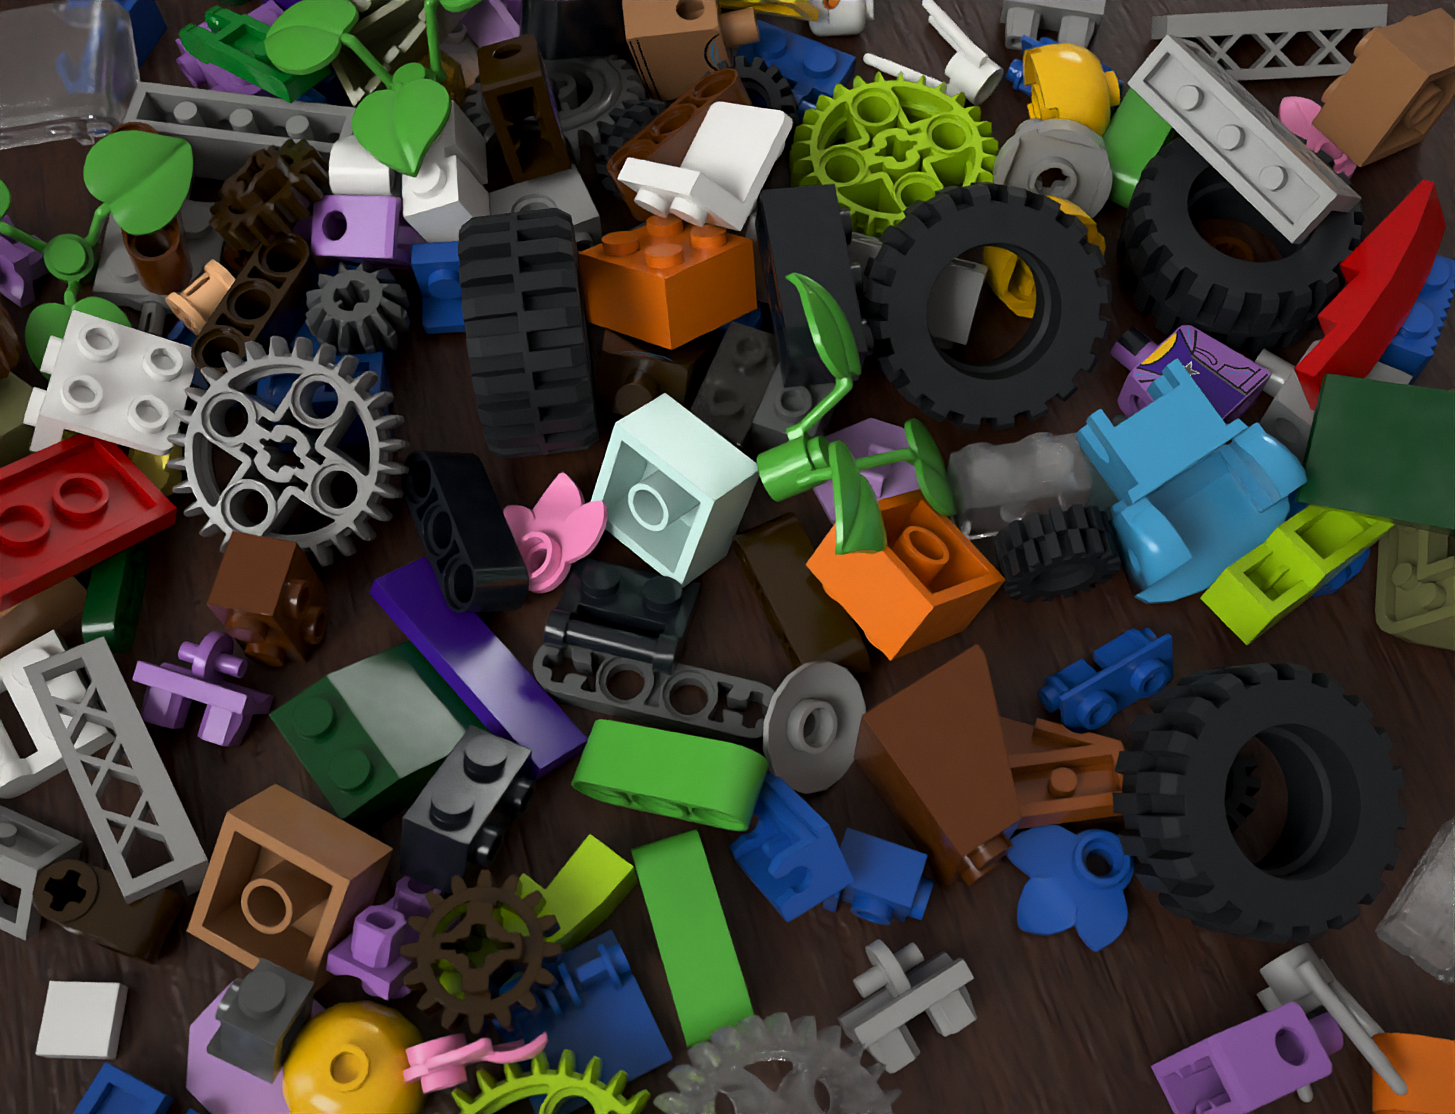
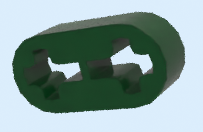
M143 541L92 566L82 616L84 644L104 636L111 653H126L130 651L136 636L147 578L148 560Z

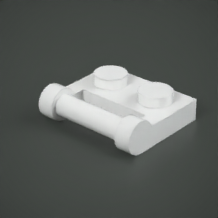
M54 629L0 659V694L8 690L38 750L29 757L20 759L0 719V798L2 799L20 796L67 769L23 668L69 650L65 640ZM80 669L46 681L52 696L80 704L89 687ZM96 702L94 709L101 710L100 706ZM60 714L67 729L73 717ZM86 721L74 747L76 752L90 756L114 742L116 737L111 728Z

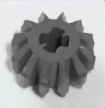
M365 259L356 270H350L349 267L340 261L339 274L334 277L319 273L318 285L320 289L306 292V304L309 309L306 313V324L311 335L317 338L320 346L322 343L336 346V354L340 353L341 355L377 353L382 347L397 351L399 343L397 335L409 332L410 320L407 312H409L408 307L410 303L405 289H401L400 284H397L395 276L390 273L389 269L383 268L375 271L373 265Z

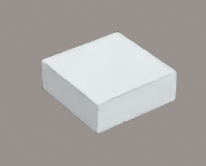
M50 981L35 1055L45 1058L116 1060L128 987L121 983Z

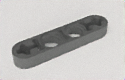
M542 645L533 660V671L537 683L555 702L704 738L730 742L746 748H759L763 746L764 719H759L755 728H747L743 726V715L723 709L724 722L714 721L718 713V693L728 694L727 708L747 711L751 702H758L762 704V714L766 716L775 691L770 686L761 682L680 663L677 664L673 676L654 672L652 664L572 645H568L565 650ZM564 658H572L577 672L594 676V664H601L596 673V691H589L590 686L586 676L573 673L567 674L563 683L555 682L553 672L549 667H560ZM623 670L637 672L645 681L641 693L629 700L615 698L608 691V683L611 677ZM695 685L702 688L707 694L708 702L699 713L683 715L671 706L670 700L673 693L679 687Z

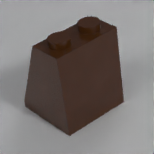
M975 644L863 714L853 757L917 850L928 855L926 863L945 890L962 879L971 888L996 872L1003 865L1000 859L1014 847L1009 839L1022 819L986 654L978 644Z

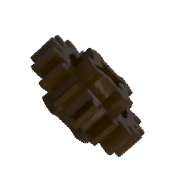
M288 139L279 150L274 144L269 146L267 151L265 149L258 150L248 156L246 163L238 172H234L230 178L225 179L222 189L217 193L222 200L210 207L209 211L214 217L209 220V224L235 251L243 247L247 252H252L260 241L267 247L272 244L277 233L283 232L286 235L291 233L293 227L300 219H306L310 216V212L313 211V204L323 199L325 195L320 191V188L330 183L329 175L327 174L329 164L306 139H302L297 144L293 139Z
M489 869L481 870L477 887L468 888L457 874L451 877L453 895L444 900L439 894L431 890L425 895L428 904L433 909L428 919L410 915L407 921L420 937L418 942L400 946V955L408 961L418 963V968L410 971L403 977L404 984L411 991L427 988L417 1007L427 1016L445 1007L441 1026L454 1033L461 1026L465 1018L469 1019L471 1032L477 1038H485L489 1028V1020L497 1018L508 1033L516 1030L513 1013L515 1010L522 1006L526 1011L535 1016L542 1011L538 1001L533 996L538 987L547 990H556L559 982L546 970L547 963H555L565 959V951L561 945L547 942V938L553 936L561 929L559 921L555 915H545L537 918L543 910L546 901L538 890L521 899L523 884L518 876L511 874L504 882L502 888H496L494 877ZM501 908L509 910L521 918L526 924L530 936H523L521 932H507L503 928ZM466 912V917L449 933H444L454 919ZM489 938L499 952L486 955L484 967L478 968L468 957V953L480 951L482 940ZM437 969H444L447 973L459 972L462 975L461 990L465 993L464 1000L455 997L444 988ZM516 972H525L511 990L499 996L500 987Z

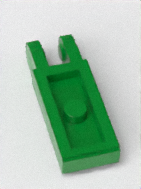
M213 6L205 12V22L211 31L190 23L180 29V33H178L182 45L195 59L198 58L207 65L212 63L289 103L294 102L331 74L329 64L318 71L305 75L289 74L277 69L268 58L263 42L271 26L246 14L239 15L227 8L223 9L222 6Z

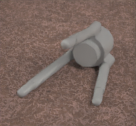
M1309 942L1288 951L1259 970L1269 987L1258 993L1257 997L1267 1012L1292 1001L1300 1005L1305 1014L1324 1006L1392 1091L1400 1096L1408 1092L1406 1082L1372 1040L1374 1034L1385 1033L1384 1030L1337 981L1325 961L1318 957ZM1310 1084L1297 1089L1298 1096L1302 1101L1310 1102L1313 1099Z

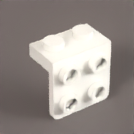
M718 101L709 108L680 167L628 157L617 179L637 192L634 199L636 204L657 216L667 218L669 213H673L696 226L703 227L705 223L741 231L747 217L753 212L757 204L758 195L775 161L783 152L785 140L792 128L793 121L781 110Z
M72 310L64 338L61 339L51 335L45 351L40 371L51 374L47 390L34 387L28 403L23 424L35 427L30 450L38 452L60 442L64 430L68 429L158 456L169 454L174 444L168 442L167 437L178 433L181 420L173 415V412L175 410H184L188 396L184 389L190 387L196 367L191 358V347Z

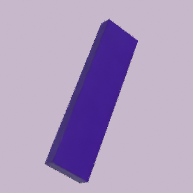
M426 557L374 579L369 594L492 734L532 750L529 777L533 781L538 780L583 751L588 738L475 612L455 613L448 607L432 566Z

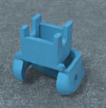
M1178 358L1166 365L1161 371L1163 375L1154 380L1146 389L1154 402L1116 427L1113 426L1102 409H1099L1086 420L1087 425L1081 428L1074 436L1077 443L1119 500V502L1109 508L1113 517L1110 521L1111 529L1121 560V566L1132 595L1146 604L1170 603L1210 587L1228 566L1264 543L1272 532L1284 523L1290 511L1288 494L1308 482L1305 469L1297 457L1280 441L1267 434L1258 422L1248 428L1247 425L1237 418L1226 425ZM1229 440H1232V442H1231L1230 444H1228V445L1225 444V443L1228 442Z

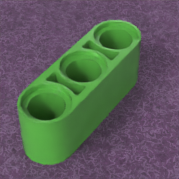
M1131 87L1102 136L1113 176L1112 188L1107 200L1128 209L1142 170L1151 158L1159 155L1162 147L1171 142L1176 133V130Z
M599 719L594 722L571 785L580 793L611 805L727 830L746 831L749 828L769 762L761 754L738 744Z
M697 829L632 848V857L687 1047L756 1025L744 978Z

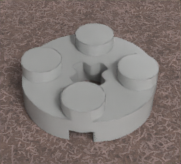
M1032 118L1025 120L1018 126L1015 135L1009 138L998 152L992 173L993 183L1024 188L1032 193L1067 199L1079 206L1091 218L1096 216L1105 205L1110 195L1113 181L1104 139L1089 127L1067 119L1042 120ZM1049 168H1060L1061 173L1067 176L1065 181L1055 180L1051 188H1046L1042 186V177L1039 174Z

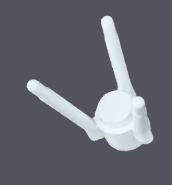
M923 0V7L930 13L928 19L930 24L957 51L945 69V75L950 78L949 84H946V95L952 97L960 92H964L966 99L977 106L982 104L1000 83L1004 69L973 44L933 0ZM870 53L865 54L863 57L864 63L895 77L902 71L905 81L917 83L923 75ZM925 75L926 86L935 89L942 83Z

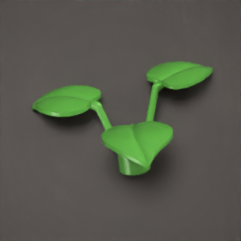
M302 0L285 10L277 18L267 32L266 39L263 42L268 58L274 66L283 72L294 75L310 74L324 68L337 57L341 45L351 48L387 87L385 90H378L367 95L359 103L352 117L351 126L353 133L360 145L373 158L395 171L416 178L426 153L443 131L452 108L451 97L445 87L440 84L446 80L447 74L441 62L437 9L441 4L447 11L461 12L475 6L482 0H425L424 8L431 67L426 68L419 63H408L400 67L393 77L355 36L348 34L359 19L356 7L349 0Z
M136 130L119 131L100 139L91 148L86 157L83 176L88 191L96 199L103 202V204L96 209L88 236L84 239L78 235L67 233L60 234L46 243L1 221L11 206L12 196L9 188L0 179V233L44 254V262L50 273L68 284L64 293L65 305L58 303L42 304L36 307L29 315L25 328L26 348L39 371L50 336L64 338L72 310L132 328L127 315L112 302L100 297H87L77 302L76 296L83 291V286L95 281L100 255L96 248L101 244L100 235L105 220L110 213H112L117 224L125 232L135 236L148 235L160 231L178 215L188 196L194 170L192 147L185 139ZM41 372V374L48 381H50L51 374Z
M791 273L785 276L799 291L814 344L821 360L831 374L836 377V384L834 389L799 423L786 428L790 441L758 454V472L768 494L776 502H781L827 483L828 480L832 479L836 521V555L851 553L875 554L885 550L887 547L885 524L876 494L869 481L860 474L859 471L897 462L908 463L915 467L919 487L928 503L945 517L957 514L954 496L947 482V473L942 455L927 427L918 419L912 418L904 424L910 448L858 459L854 458L850 449L841 440L829 444L823 435L813 438L807 433L852 389V377L861 374V366L853 332L837 301L824 287L805 275Z

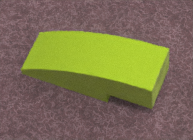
M1309 505L1279 525L1264 543L1228 566L1200 599L1247 646L1332 580L1396 524Z
M591 834L588 835L546 890L524 873L519 878L523 884L521 899L538 890L546 901L543 910L537 918L545 915L556 916L561 929L553 936L547 938V942L561 945L565 953L574 948L608 918L638 884L634 866ZM501 908L503 928L507 932H521L523 936H530L528 928L521 918L513 912ZM485 938L482 940L480 951L469 952L468 957L478 968H483L486 955L498 953L499 950L489 938ZM445 971L440 977L444 988L450 994L464 1000L465 993L461 990L462 975L459 972L447 973ZM516 972L506 983L524 975L525 972Z

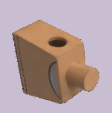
M622 0L626 41L648 96L653 100L667 102L679 98L701 80L708 71L710 73L718 71L719 68L716 64L726 60L729 67H733L730 48L760 42L759 27L754 7L722 14L718 0Z

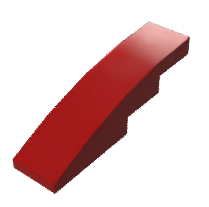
M1423 179L1340 264L1347 286L1317 315L1325 337L1294 368L1310 409L1315 411L1324 374L1364 379L1406 321L1431 272L1446 229L1434 182Z

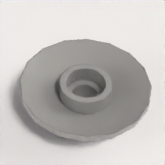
M826 660L804 663L785 677L771 698L763 722L764 755L769 762V771L774 776L783 779L795 791L810 794L828 789L845 775L855 760L853 757L861 716L866 713V706L860 684L847 668Z

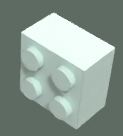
M664 393L615 422L591 502L603 501L606 503L608 519L605 529L662 576H668L677 580L683 588L727 556L732 544V536L736 534L759 478V472L756 462Z

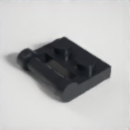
M584 557L576 562L557 607L553 608L548 616L544 631V645L560 650H565L568 645L645 662L652 664L654 672L673 676L700 602L701 584L690 582L682 588L677 580L668 576Z

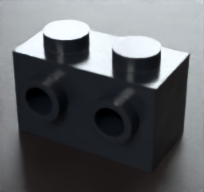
M470 725L403 816L399 873L453 895L451 877L458 874L468 888H470L483 867L487 869L492 865L500 851L504 835L515 819L520 820L524 816L532 801L536 787L535 781L528 779L532 750Z

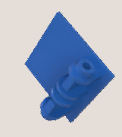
M612 929L566 952L564 960L547 963L546 970L557 979L559 984L556 990L538 987L533 996L538 1001L542 1010L537 1016L526 1011L521 1006L513 1012L516 1030L509 1033L503 1028L497 1018L491 1019L499 1036L502 1035L505 1043L524 1039L525 1045L546 1032L548 1042L543 1051L546 1053L549 1062V1070L558 1069L559 1060L565 1049L572 1050L575 1054L576 1073L583 1074L592 1057L601 1058L603 1066L599 1081L606 1085L621 1070L629 1074L627 1083L673 1060ZM522 976L502 985L499 996L511 990ZM532 1058L519 1061L523 1073L531 1071ZM548 1094L529 1097L536 1114H539L541 1105ZM582 1097L571 1098L562 1104L558 1114H570L590 1102Z

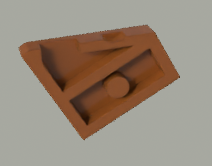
M999 716L1022 817L1016 829L1123 815L1114 814L1113 792L1122 793L1123 774L1115 773L1119 751H1124L1122 741L1091 732L1085 734L1075 733L1068 730L1062 724L1037 718L1034 726Z

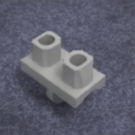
M1004 0L1000 23H1005V47L1022 50L1021 38L1023 35L1036 40L1038 29L1059 32L1058 43H1071L1087 48L1091 37H1096L1104 14L1106 0Z
M877 939L865 947L873 967L854 978L853 982L863 998H866L880 988L882 989L837 1017L847 1037L866 1049L883 1069L890 1074L895 1073L914 1061L921 1053L905 1025L913 1017L925 1010L936 1031L944 1037L957 1033L977 1019L971 998L965 987V984L974 979L962 958L953 961L946 952L941 951L915 967L924 961V958L914 942L892 954L884 942Z

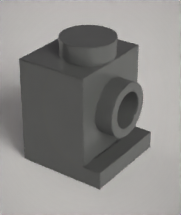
M261 958L252 973L248 974L243 980L240 978L235 979L224 994L215 1019L220 1021L221 1025L207 1045V1053L273 1084L283 1068L284 1060L296 1035L311 1019L315 983Z

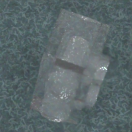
M1040 432L1029 435L1020 442L996 446L987 442L974 443L962 448L959 452L951 453L946 472L947 482L952 490L957 514L950 516L951 521L969 540L996 536L1000 530H1009L1008 524L1016 519L1023 522L1028 521L1027 515L1036 511L1040 515L1049 513V508L1061 506L1062 511H1067L1072 504H1082L1084 508L1092 490L1076 433L1054 436L1049 432Z

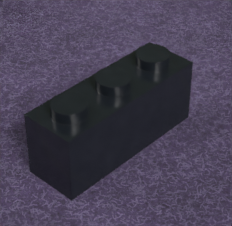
M835 184L761 190L755 228L783 387L836 383V377L828 370L816 349L799 291L785 276L791 273L805 275L824 287L837 301L853 332L862 370L866 356L873 354L874 340L869 323L870 318H861L858 300H861L863 294L861 267L858 262H850L847 249L852 240V223L848 208H839ZM859 375L852 377V381H857Z

